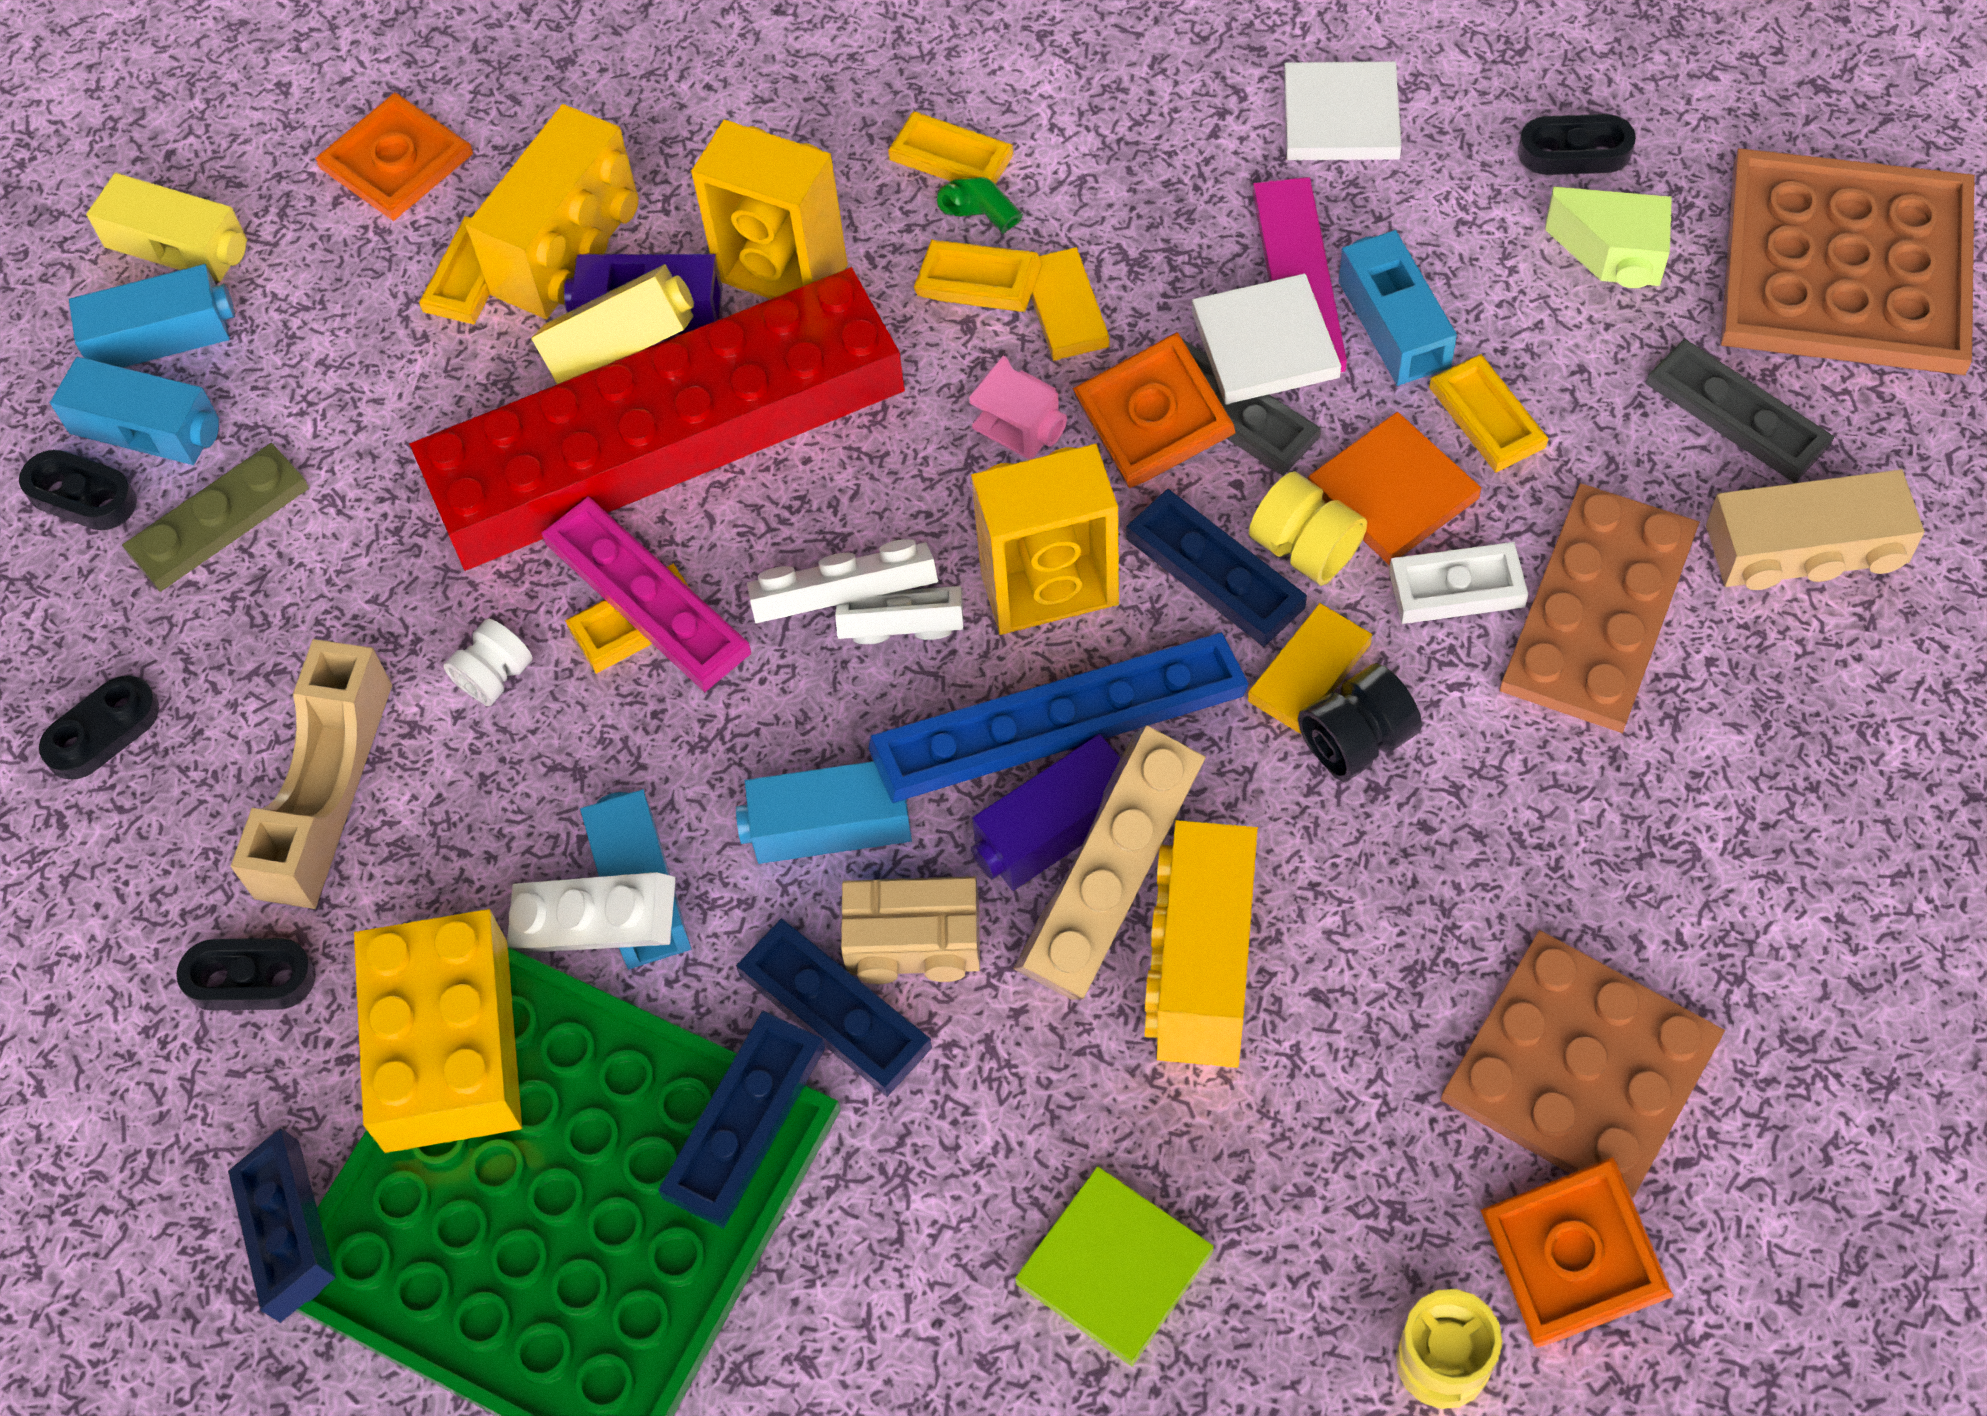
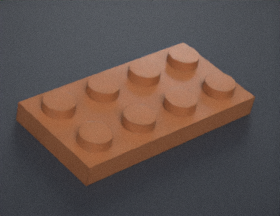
M1580 483L1505 672L1500 692L1623 733L1700 521Z

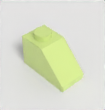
M1553 186L1545 230L1601 281L1618 282L1627 288H1641L1646 285L1660 286L1670 253L1672 197Z

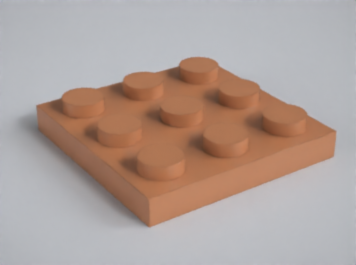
M1539 930L1444 1089L1441 1101L1570 1174L1614 1157L1630 1194L1634 1198L1726 1030Z

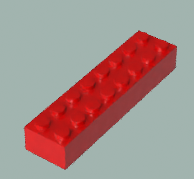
M850 267L411 442L409 445L464 571H467L544 539L542 536L544 530L588 496L608 513L904 392L900 351L855 271Z

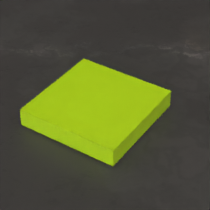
M1097 1166L1015 1277L1017 1286L1133 1367L1212 1255L1214 1245Z

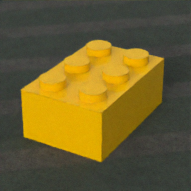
M562 103L467 222L466 228L491 296L547 320L559 304H565V281L567 278H574L577 254H605L608 239L620 223L626 224L633 218L638 207L639 197L619 126Z
M724 119L691 170L709 252L716 256L721 283L772 299L845 270L848 262L831 153L822 151L808 143L800 144L769 134L755 126L747 127Z
M1096 443L1079 448H1060L1047 456L1015 464L1000 463L988 468L986 471L971 474L980 572L999 635L1119 605L1118 504Z
M1175 820L1173 845L1162 844L1160 846L1157 871V906H1154L1151 935V970H1148L1145 998V1037L1157 1038V1060L1239 1067L1258 827Z
M485 909L354 932L363 1126L381 1149L388 1153L521 1130L522 1119L508 944L491 910Z

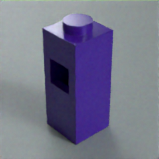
M577 254L574 278H567L565 281L564 300L566 310L570 312L666 264L672 277L678 275L683 279L693 298L694 307L690 310L694 317L685 329L678 333L690 332L719 320L723 287L715 254Z
M1098 734L972 817L975 844L971 846V852L979 867L990 879L1000 875L1011 890L1014 891L1082 846L1100 807L1103 792L1121 759L1101 734Z

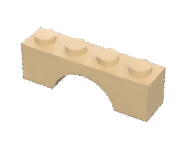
M312 639L293 692L296 710V737L288 774L279 793L269 805L260 809L251 808L230 866L254 900L316 909L392 688L390 679L377 654L371 647Z
M1148 725L1132 735L1103 792V798L1096 817L1076 858L1057 891L1043 909L1013 968L1014 970L1072 1000L1084 999L1206 756Z

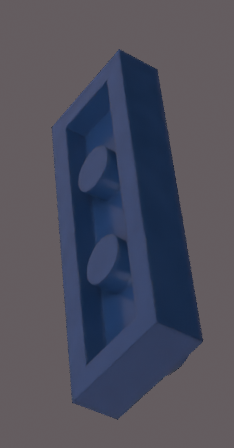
M1170 489L1165 490L1126 526V540L1263 647L1306 608L1307 595Z
M782 918L736 965L740 977L803 1029L823 1038L826 1048L886 1097L893 1092L932 1049L931 1039Z
M762 1010L658 1189L662 1199L724 1229L826 1049L823 1038Z
M279 1128L229 1169L228 1174L260 1311L281 1323L304 1303L314 1299L336 1276L300 1143L285 1130Z

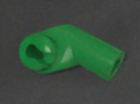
M979 177L953 180L947 185L942 186L937 194V205L944 214L958 217L986 215L1002 234L1017 225L1023 217L1022 212L988 178Z

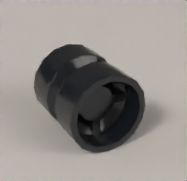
M1378 663L1369 665L1345 681L1341 687V695L1332 692L1329 695L1323 696L1300 711L1298 715L1299 728L1305 743L1333 777L1342 782L1351 780L1370 767L1373 760L1379 756V750L1385 753L1392 752L1420 733L1422 728L1420 712L1406 686L1392 671Z

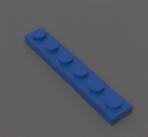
M1221 632L871 735L868 749L891 802L895 803L1080 747L1098 734H1101L1106 739L1142 728L1146 725L1149 726L1244 696L1249 683Z

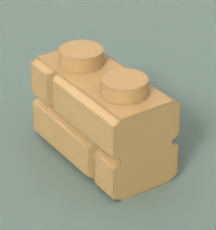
M976 876L843 881L841 950L845 969L851 975H858V979L862 982L869 984L891 983L898 978V974L925 973L926 978L932 981L953 982L962 979L965 976V972L980 971L979 896Z

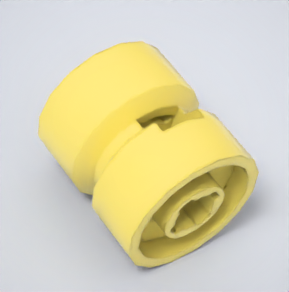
M1296 471L1289 472L1269 490L1261 501L1249 526V536L1277 557L1286 556L1291 553L1290 564L1293 568L1318 585H1326L1354 556L1365 535L1367 520L1339 500L1325 503L1322 500L1323 489Z
M1458 1289L1436 1290L1421 1298L1409 1312L1396 1352L1398 1375L1407 1391L1420 1402L1439 1409L1459 1408L1474 1400L1486 1386L1497 1364L1503 1343L1500 1323L1491 1308L1476 1295Z

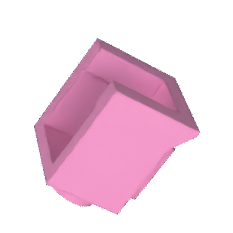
M1004 355L969 397L971 405L983 410L972 424V429L1029 460L1034 458L1044 444L1048 447L1053 446L1061 437L1067 423V415L1059 411L1056 388L1022 370L1020 372L1013 370L1007 357Z

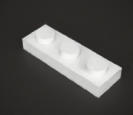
M902 539L882 545L879 548L880 553L855 558L853 553L833 554L821 559L818 567L795 571L791 566L768 569L758 575V580L747 582L755 623L937 583L938 578L934 559L926 542L916 544L914 540Z
M654 872L513 884L507 936L508 947L519 952H550L670 945L676 877Z

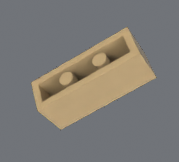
M1903 469L1717 493L1706 523L1724 586L1746 585L1751 590L1767 589L1778 584L1781 580L1806 576L1811 581L1823 582L1838 577L1844 571L1870 568V571L1876 574L1889 573L1910 562L1925 533Z

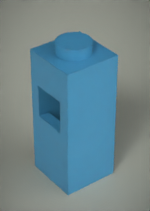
M1393 230L1375 237H1363L1351 245L1342 247L1338 282L1396 385L1399 386L1451 368L1457 334L1398 232Z
M206 264L69 298L74 341L83 358L122 368L228 341L230 338L226 320L235 317L233 301L225 284L216 286Z
M81 357L75 358L49 402L69 434L190 465H195L203 448H208L215 442L219 431V417L203 387Z
M874 761L744 780L747 804L736 806V820L741 845L752 843L758 864L912 842L907 800L891 802Z
M643 789L632 793H611L599 799L596 804L580 808L599 877L654 872L670 875L654 817ZM675 891L670 945L620 947L619 950L628 970L692 950Z

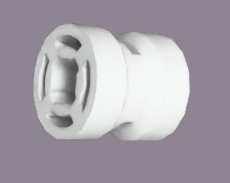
M485 619L473 632V645H470L466 650H456L444 663L443 667L450 679L461 690L485 706H492L503 694L504 682L507 680V676L520 675L532 662L533 657L525 644L509 629L497 621Z

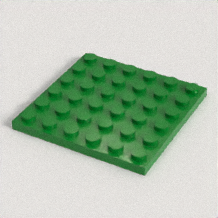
M508 947L522 1129L388 1153L381 1149L366 1130L317 1207L336 1278L326 1285L314 1299L304 1303L295 1312L495 1416H674L841 1111L839 1102L806 1085L804 1086L725 1228L722 1229L662 1199L658 1189L737 1053Z

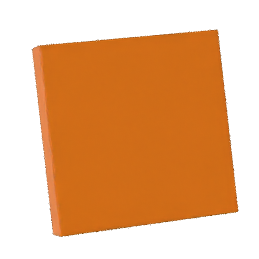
M394 92L315 159L321 170L389 219L395 221L473 155L470 143Z
M1178 332L1073 388L1076 399L1129 489L1162 474L1236 434L1233 422Z
M1398 411L1307 478L1323 489L1322 500L1325 503L1339 500L1367 520V529L1363 541L1389 566L1391 558L1402 557L1480 498L1482 489Z
M1614 1157L1480 1210L1532 1342L1537 1348L1555 1343L1674 1297Z

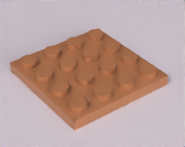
M1738 148L1733 163L1721 346L1966 375L1972 362L1975 175Z

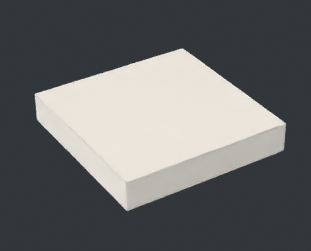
M1396 61L1285 63L1284 94L1287 160L1400 159L1401 134Z
M1306 273L1192 299V314L1225 405L1340 378L1341 363Z

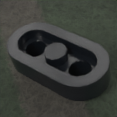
M1612 114L1542 116L1532 119L1523 127L1518 147V157L1527 169L1542 175L1611 173L1624 168L1629 163L1636 141V134L1628 121ZM1597 147H1606V148H1609V149H1596V148H1597Z
M47 450L38 453L30 458L20 471L19 485L35 508L94 530H109L120 526L131 517L136 508V494L124 474L114 468L62 450ZM62 482V486L59 489L49 491L53 484ZM112 499L108 504L99 507L104 501Z
M120 676L107 681L45 730L39 743V753L42 760L56 776L63 779H80L92 774L154 724L159 713V702L156 695L144 680L135 676ZM129 698L123 706L114 708L118 701ZM78 737L73 745L63 748L69 739Z
M209 939L192 946L183 955L178 964L176 976L178 985L183 993L194 1005L204 1010H282L297 1005L307 997L315 983L316 972L312 960L304 949L290 939ZM283 970L292 971V976L286 983L281 986L272 985V980L277 973ZM218 971H227V976L220 985L215 987L207 986L208 979L212 974Z

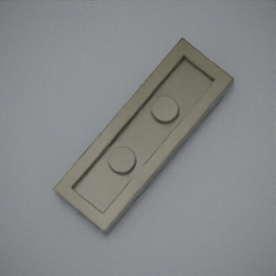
M271 442L123 543L122 546L129 557L161 592L310 488L304 477Z

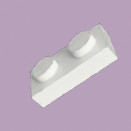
M1515 542L1391 558L1389 574L1401 624L1525 608L1529 594Z
M961 586L902 590L837 605L835 614L838 639L853 638V641L858 644L881 643L888 640L890 635L914 633L915 637L924 640L947 637L952 633V630H963Z

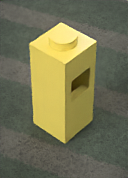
M118 173L113 174L86 213L105 248L177 270L206 264L213 280L221 282L231 265L235 266L242 260L246 250L247 238L232 207Z
M666 264L544 324L531 339L556 383L559 384L642 351L684 330L694 317L690 310L694 307V302L683 279L678 275L672 277Z

